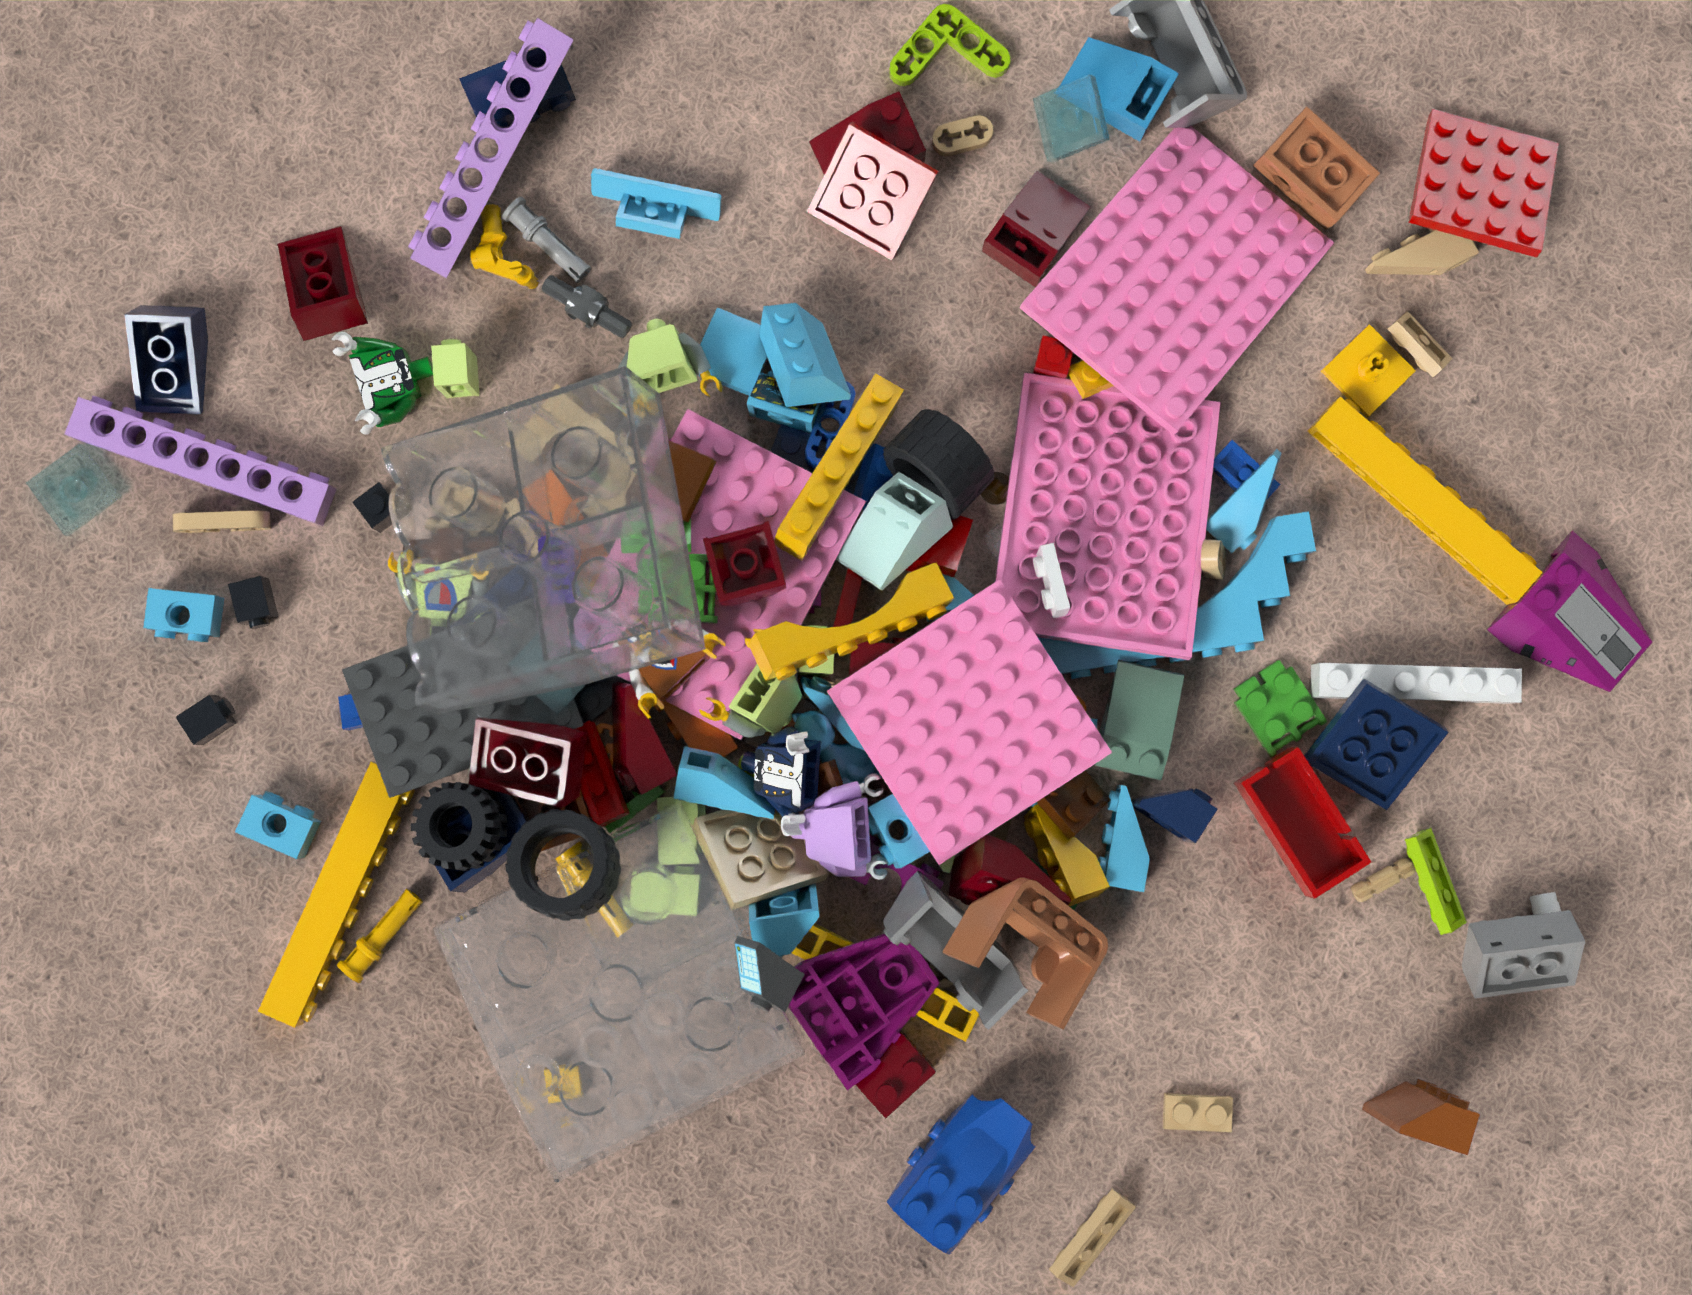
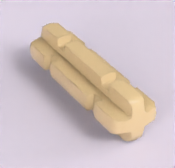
M1402 858L1394 862L1393 867L1387 866L1367 877L1366 882L1360 881L1352 885V894L1358 902H1364L1373 897V893L1379 894L1399 883L1400 878L1406 879L1415 874V868L1408 858Z

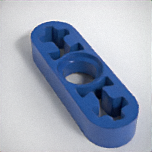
M847 381L851 397L849 400L841 401L839 410L833 408L835 401L821 403L805 450V461L813 469H816L821 461L820 458L815 457L821 440L827 442L826 453L851 413L856 393L854 387ZM826 418H832L838 422L839 429L833 432L826 431L821 426V422Z

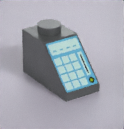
M737 936L734 943L741 990L753 997L750 1003L766 1012H769L771 1008L785 1012L805 974L760 942Z

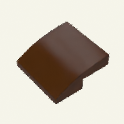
M655 436L627 497L655 508L666 515L689 523L717 461L697 451Z

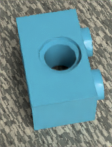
M148 588L143 628L155 630L154 637L175 639L176 633L188 634L187 640L208 642L209 636L220 637L225 598L216 595ZM187 608L190 612V618L187 623L182 625L179 621V614L183 609Z
M265 791L264 795H251L235 832L295 859L305 858L321 823L320 820L313 818L315 812L300 805H295L294 809L283 805V797ZM279 814L286 819V828L281 833L274 826V820Z
M892 793L868 806L869 833L872 836L877 834L883 845L879 847V851L887 860V865L893 864L895 869L902 868L930 852ZM894 820L899 821L904 827V834L899 840L892 838L889 834V825Z

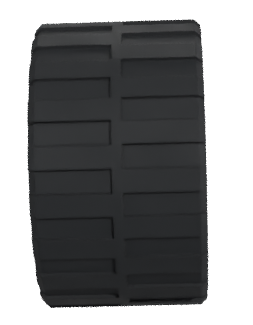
M921 410L883 450L884 460L891 474L894 476L900 472L946 501L951 520L958 518L994 480L993 465H991L988 455H986L980 444L961 425L936 410Z
M553 809L549 810V812H541L535 815L534 818L521 825L520 830L514 834L511 839V845L507 850V864H505L510 887L515 891L517 898L527 904V907L553 919L558 918L562 921H570V919L579 920L586 918L589 914L596 913L612 898L611 895L616 890L618 878L621 875L620 854L615 847L616 843L606 833V830L587 816L578 814L573 810ZM568 833L579 835L590 844L593 851L594 862L589 879L580 890L570 896L557 898L547 895L539 888L535 876L536 861L541 850L549 841L557 836Z

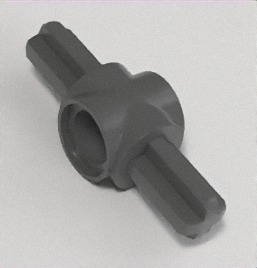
M553 275L545 279L542 285L543 293L566 305V314L573 320L576 318L586 323L585 327L589 329L600 325L620 338H624L629 333L632 322L609 309L608 299L593 288L584 284L574 288Z

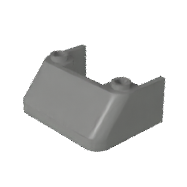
M1122 0L1109 9L1112 16L1128 17V27L1131 33L1136 38L1151 41L1160 62L1179 73L1173 85L1177 96L1171 100V108L1169 110L1171 117L1163 121L1165 128H1187L1231 109L1247 99L1246 88L1204 0Z
M917 871L906 882L884 918L885 929L883 932L896 945H899L901 942L907 946L911 944L944 974L959 992L956 998L960 1004L970 1012L975 1009L979 1013L983 1025L989 1030L1028 992V989L1013 959L996 941H994L979 968L952 958L942 952L965 912L923 873Z

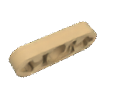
M270 512L173 514V532L176 533L220 532V529L223 528L231 529V531L271 529Z

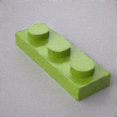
M1431 828L1424 829L1404 839L1407 845V855L1415 866L1419 877L1420 889L1425 893L1431 909V918L1437 925L1440 935L1452 933L1466 924L1467 921Z

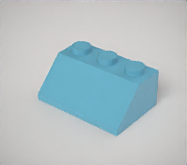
M796 303L763 306L759 336L785 406L793 407L849 400L851 393L823 323Z
M816 883L749 904V924L752 940L760 942L781 958L793 952L820 917Z

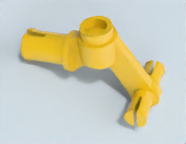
M495 204L485 205L481 212L483 234L480 237L481 242L476 249L470 252L474 268L513 280L519 285L527 286L529 289H535L539 284L536 281L538 278L534 276V272L529 266L522 265L518 261L509 262L503 260L501 247L507 240V235L502 229L501 208Z

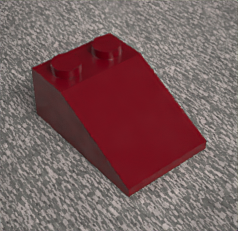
M899 91L868 104L809 141L824 175L848 125L852 122L922 162H925L926 156L925 146Z
M341 226L277 244L291 317L303 341L368 324L364 302Z
M622 682L613 684V761L617 767L613 771L622 788L626 786L629 791L632 790L642 795L677 776V773L650 720L638 707V699L632 685Z
M479 717L475 720L468 784L563 808L580 797L588 732L554 724Z
M902 1030L899 1032L901 1036L895 1044L892 1042L880 1058L881 1063L878 1067L856 1084L885 1119L936 1073L933 1064Z

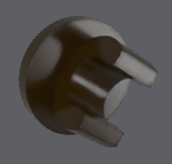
M994 472V480L980 494L983 500L991 505L1005 503L1009 477L1004 473Z

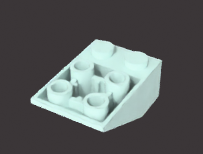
M898 472L874 493L847 537L836 560L880 590H883L953 528L946 501Z

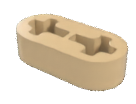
M981 115L942 124L934 131L932 146L942 156H953L983 148L992 139L993 125L987 117ZM974 125H979L980 129L987 130L984 132L982 139H978L975 134L965 136V134L971 133ZM943 133H948L949 137L960 136V138L952 141L951 147H946L945 143L938 142L942 139Z
M1203 540L1201 569L1207 579L1223 580L1225 577L1226 550L1221 540Z

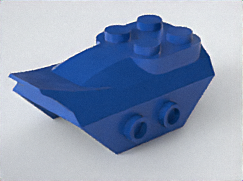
M972 1094L949 1115L945 1122L939 1119L928 1133L931 1139L924 1148L917 1146L906 1161L910 1166L902 1175L887 1203L907 1225L929 1243L944 1253L951 1254L977 1220L982 1223L993 1209L991 1203L998 1194L1003 1196L1014 1183L1012 1176L1036 1147L1031 1143L1033 1124L1002 1098L992 1101H981Z

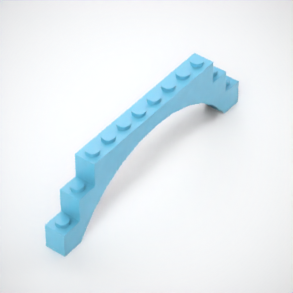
M1309 511L1277 516L1271 519L1248 561L1221 591L1197 608L1192 653L1202 652L1203 658L1223 655L1222 648L1233 646L1235 653L1254 650V643L1264 641L1257 602H1260L1261 608L1281 605L1280 599L1290 596L1284 558H1286L1287 564L1307 560V554L1316 551ZM942 574L954 597L946 607V613L975 596L958 580ZM940 616V617H938V618H936V619H933V620H928V617H926V619H927V622H932V621H936L937 619L941 618L942 616ZM1038 637L1060 673H1070L1071 679L1091 676L1090 670L1103 668L1104 674L1114 673L1118 659L1151 667L1157 665L1156 659L1166 658L1165 656ZM1169 657L1170 663L1187 661L1185 659Z

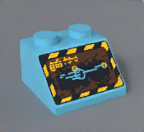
M769 371L768 375L759 373L747 401L749 416L779 425L784 424L809 434L812 432L821 403L786 407L773 371Z

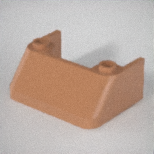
M1024 877L1018 878L973 901L942 952L952 958L979 968L1006 922L1039 947L1032 959L1031 971L1033 976L1043 984L1026 1013L1064 1030L1107 953L1108 941L1100 930L1037 881Z

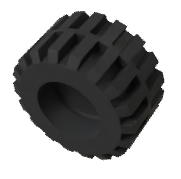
M446 782L441 784L442 788L433 787L428 790L431 796H422L418 801L422 805L421 808H414L412 816L417 817L416 823H411V831L417 833V836L412 838L414 845L422 846L418 851L419 854L424 858H430L428 862L434 866L461 871L481 868L484 866L483 861L491 862L495 858L492 852L494 850L501 851L504 844L499 842L501 836L507 837L508 831L502 829V823H507V816L499 813L504 807L501 802L494 801L496 796L489 791H485L484 788L461 782ZM465 807L472 818V830L468 839L456 847L448 837L447 824L449 818L457 809Z

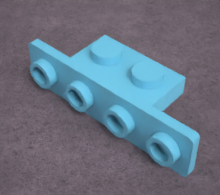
M597 168L592 170V195L621 201L616 214V226L680 239L687 215L719 221L721 215V194Z

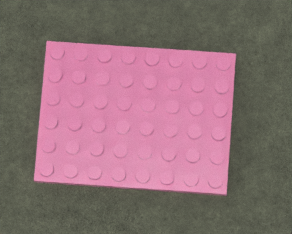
M1192 126L1174 128L1022 302L1020 309L1175 435L1334 242Z
M1024 373L995 582L999 579L1001 580L1037 637L1185 660L1192 658L1202 571L1201 549L1206 536L1221 402L1203 400L1179 431L1173 435L1115 386L1082 399L1071 379ZM1054 543L1070 604V609L1066 616L1054 619L1051 609L1046 610L1041 595V591L1045 589L1043 578L1036 576L1033 558L1037 557L1036 554L1039 547Z
M687 409L671 441L713 458L717 462L691 516V552L683 553L706 554L702 538L720 536L760 525L765 521H769L772 535L775 539L778 527L812 473ZM844 490L803 561L776 547L787 586L786 589L765 598L739 605L725 606L720 605L718 595L715 593L714 616H718V623L688 624L699 626L708 633L717 635L726 643V646L716 645L712 652L717 658H710L666 700L667 702L742 740L744 736L724 726L721 719L719 721L710 720L702 716L699 709L707 713L712 712L714 704L706 699V697H712L721 701L725 705L726 711L731 710L728 706L757 664L751 649L745 643L746 638H752L755 634L753 629L764 630L785 621L802 626L839 552L864 508L865 500ZM639 502L630 518L672 517ZM621 533L567 634L562 647L631 682L628 667L632 659L628 654L638 643L626 631L638 618H642L652 629L661 622L649 621V614L637 613L638 589L650 590V584L639 583L640 559H651L652 553L623 554ZM706 562V585H709V569H710V565H709V563H707V562ZM705 593L704 615H708L709 593Z

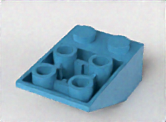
M1088 37L1057 89L1056 94L1140 142L1172 89L1179 73L1149 56Z

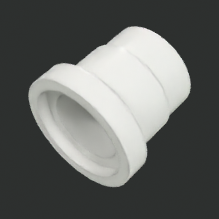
M1555 892L1530 897L1533 915L1561 911Z

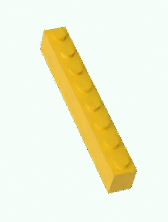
M1342 397L1333 401L1307 432L1506 605L1518 602L1543 573L1536 567V560L1529 554L1515 549L1511 545V539L1505 533L1492 529L1486 523V517L1475 508L1469 509L1460 501L1461 496L1456 490L1449 486L1444 487L1435 479L1436 474L1429 467L1416 463L1410 457L1411 453L1404 445L1398 442L1393 443L1385 436L1386 431L1381 425L1372 420L1369 422L1360 414V408L1349 399L1344 400Z
M370 762L258 1009V1012L294 1028L302 1025L304 1021L309 1022L312 1019L318 1005L313 1002L318 990L323 991L331 978L332 973L327 971L332 959L337 960L345 947L346 942L341 940L346 928L351 929L359 916L360 911L355 909L360 897L365 898L372 887L373 879L369 878L374 866L379 867L386 856L387 848L383 847L388 835L393 836L400 825L401 817L397 816L402 804L407 805L410 802L415 791L413 789L389 798L376 762Z

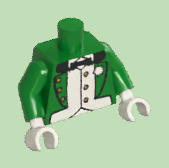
M338 332L331 340L342 341L345 348L337 347L333 350V353L337 356H342L349 350L354 353L348 356L365 409L359 412L355 421L363 419L369 423V425L363 426L360 432L366 435L371 433L375 425L377 427H384L402 422L416 406V399L422 396L417 381L433 376V366L429 357L411 362L408 352L396 343L371 337L352 338L346 332Z

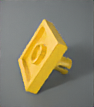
M1370 324L1321 370L1349 400L1353 401L1360 408L1361 413L1366 418L1416 371Z

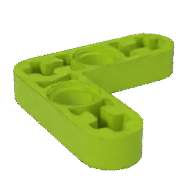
M950 4L938 5L892 58L889 74L895 84L899 86L911 85L946 44L950 45L984 74L994 78L1003 76L1007 72L1011 57L1003 45L957 8ZM939 15L942 17L952 16L950 23L957 29L960 24L964 25L959 29L955 38L952 37L954 29L950 25L939 26ZM966 34H973L979 39V45L976 48L967 49L961 43L962 37ZM921 38H927L932 41L934 48L928 53H921L915 47L916 42ZM985 44L989 45L986 53L993 58L1000 55L1003 66L997 64L993 68L989 66L990 58L982 53L981 58L977 57L982 52ZM907 51H910L915 58L910 65L909 72L911 74L904 73L900 76L898 75L897 65L904 66L910 60V54Z

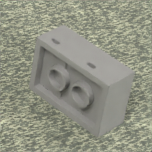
M1570 910L1469 923L1462 970L1475 999L1574 986L1585 939Z

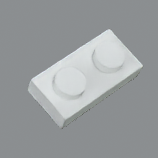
M1054 543L1041 545L1036 554L1037 557L1033 558L1036 576L1043 578L1045 589L1041 591L1042 601L1046 610L1051 609L1053 619L1067 615L1070 604Z

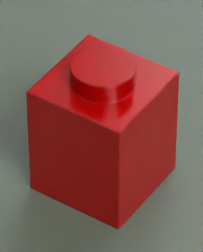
M1043 335L1032 374L1066 379L1073 352L1057 338Z

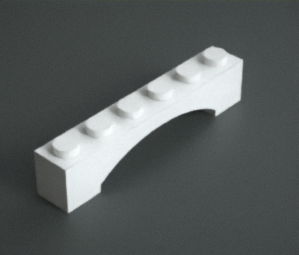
M1317 663L1311 665L1310 695L1312 698L1348 699L1364 678L1400 700L1499 704L1521 703L1522 669Z

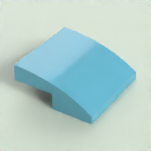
M717 307L700 344L711 366L709 372L723 386L749 396L759 373L763 372L768 358L759 336L761 325Z

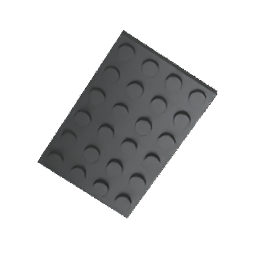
M537 598L342 669L389 798L469 769L475 720L479 717L554 724L572 729L584 726Z

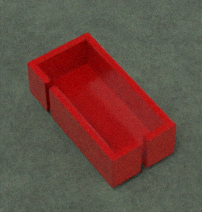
M1299 747L1287 748L1265 762L1266 767H1257L1233 782L1306 897L1317 898L1372 863L1356 836L1345 835L1340 838L1338 833L1347 834L1352 830Z

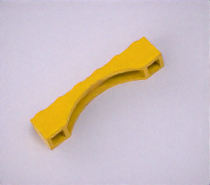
M875 373L778 527L774 539L776 547L803 561L854 472L895 412L904 389Z
M933 563L907 573L898 585L891 600L876 613L859 622L841 627L816 628L785 621L755 633L748 645L765 681L777 677L778 681H781L796 674L797 668L808 665L809 668L817 667L828 660L827 656L837 652L839 656L847 655L858 648L857 644L867 640L869 644H874L888 636L887 632L897 628L899 632L911 629L918 624L917 620L924 617H928V620L936 619L947 612L946 607L954 597L937 563Z
M814 923L792 954L807 960L855 943ZM937 986L916 1015L935 1027L966 1042L979 1013L975 1009L971 1012L968 1011L957 1000V995Z

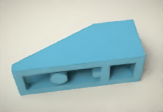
M1278 449L1207 519L1206 530L1217 540H1221L1224 547L1231 553L1238 547L1245 550L1257 537L1254 531L1259 525L1282 454Z

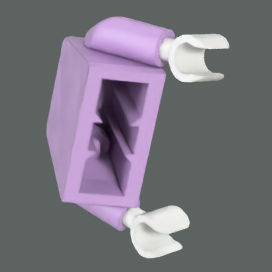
M876 773L869 774L864 779V783L859 784L855 781L835 786L817 797L814 806L804 811L805 822L799 824L802 835L792 836L794 839H804L808 858L819 861L821 866L837 877H858L870 873L872 877L880 880L887 875L886 869L874 868L877 864H887V860L881 854H875L871 857L867 798H861L863 793L877 797L883 792V788L876 790L868 788L870 781L881 778Z

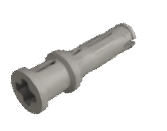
M518 197L506 208L502 215L503 220L514 224L523 233L522 237L526 241H534L576 283H579L587 275L586 271L590 272L591 267L547 227V220L543 216L538 217L526 205V200L523 197Z

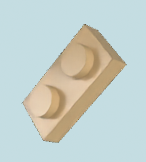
M1408 311L1388 328L1392 333L1394 341L1400 347L1406 348L1415 358L1417 366L1421 370L1428 372L1432 377L1438 374L1453 359Z
M1164 1093V1129L1232 1132L1233 1098L1231 1096Z

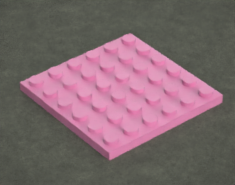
M1000 579L827 690V693L938 865L1112 753Z

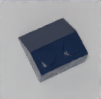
M1191 788L1188 790H1174L1131 800L1134 809L1181 840L1190 843H1197L1218 810L1210 804L1213 798L1197 788L1194 790Z

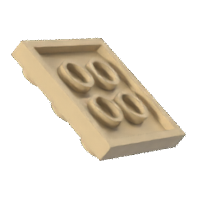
M776 809L773 819L755 817L731 810H720L696 817L694 820V827L732 910L824 881L827 878L828 872L819 864V861L809 859L806 855L805 840L794 839L792 836H785L782 833V816Z

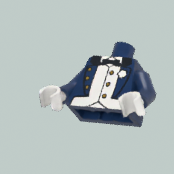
M787 727L770 735L767 742L757 746L756 753L747 751L741 760L742 770L754 773L755 792L765 797L782 816L781 830L785 836L802 835L799 824L805 822V815H800L799 812L814 805L815 799L818 797L821 741L805 740L808 737V732H800L794 727Z

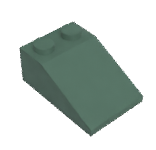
M1118 659L1099 730L1112 753L1097 762L1096 766L1162 780L1170 752L1184 674Z

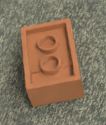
M1307 106L1292 120L1253 165L1325 230L1340 220L1380 174Z

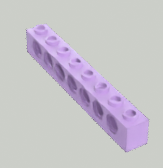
M536 18L534 23L529 20L526 22L518 38L524 42L518 54L511 51L502 68L508 72L503 83L500 84L495 81L486 98L492 102L487 113L484 114L479 111L471 127V130L475 131L476 134L470 144L464 141L455 157L460 162L454 174L450 171L447 172L439 189L444 191L440 202L437 203L432 200L423 217L429 221L424 232L417 230L408 246L414 250L410 257L412 260L447 278L573 42L571 37L539 18ZM539 47L544 50L546 61L542 66L533 67L527 62L526 54L530 48ZM521 77L529 82L530 91L526 96L517 97L511 92L510 84L515 78ZM508 108L512 111L514 121L510 126L502 127L496 123L494 114L498 109ZM484 138L495 140L498 145L497 153L493 156L483 155L478 147L479 142ZM466 169H478L482 174V181L475 186L467 184L463 179V172ZM454 197L461 198L466 203L467 209L463 214L455 215L449 211L447 202ZM437 227H444L450 232L451 239L445 244L437 243L432 237V231Z
M92 396L91 401L78 397L65 435L323 526L336 492V488L328 485L329 478L310 472L308 477L297 474L298 467L279 461L277 466L266 463V456L250 450L247 451L246 455L234 452L236 449L235 445L219 439L216 440L215 445L204 441V434L187 428L184 434L174 431V424L156 417L153 423L143 420V413L128 407H123L122 412L111 408L112 402L96 396ZM114 419V429L106 434L105 426L107 422ZM145 430L146 438L144 442L137 445V434ZM172 441H177L176 452L168 456L167 446ZM207 451L209 459L205 465L199 467L197 463L198 457L201 453ZM239 462V473L235 477L230 478L228 474L229 467L233 463ZM270 473V484L266 488L261 489L259 486L261 476ZM296 484H301L303 489L301 496L292 500L290 497L292 487Z

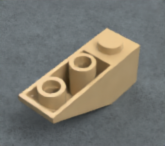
M1429 228L1431 233L1421 238L1418 233L1403 240L1400 243L1401 248L1393 252L1387 248L1372 256L1373 262L1365 271L1367 274L1442 275L1470 261L1479 251L1473 240Z

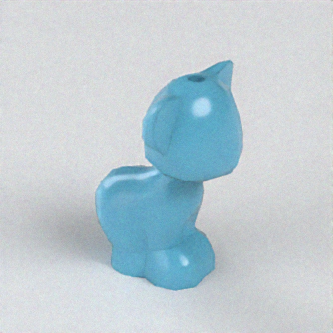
M816 711L792 714L795 722L794 727L800 732H808V737L805 740L821 741V763L835 759L843 784L855 781L861 784L864 783V779L869 774L877 773L876 767L864 750L853 747L849 743L840 745L833 743L835 739L834 726L824 714Z

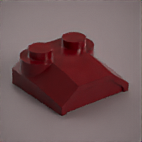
M769 521L720 536L702 538L721 606L739 605L772 596L787 588Z

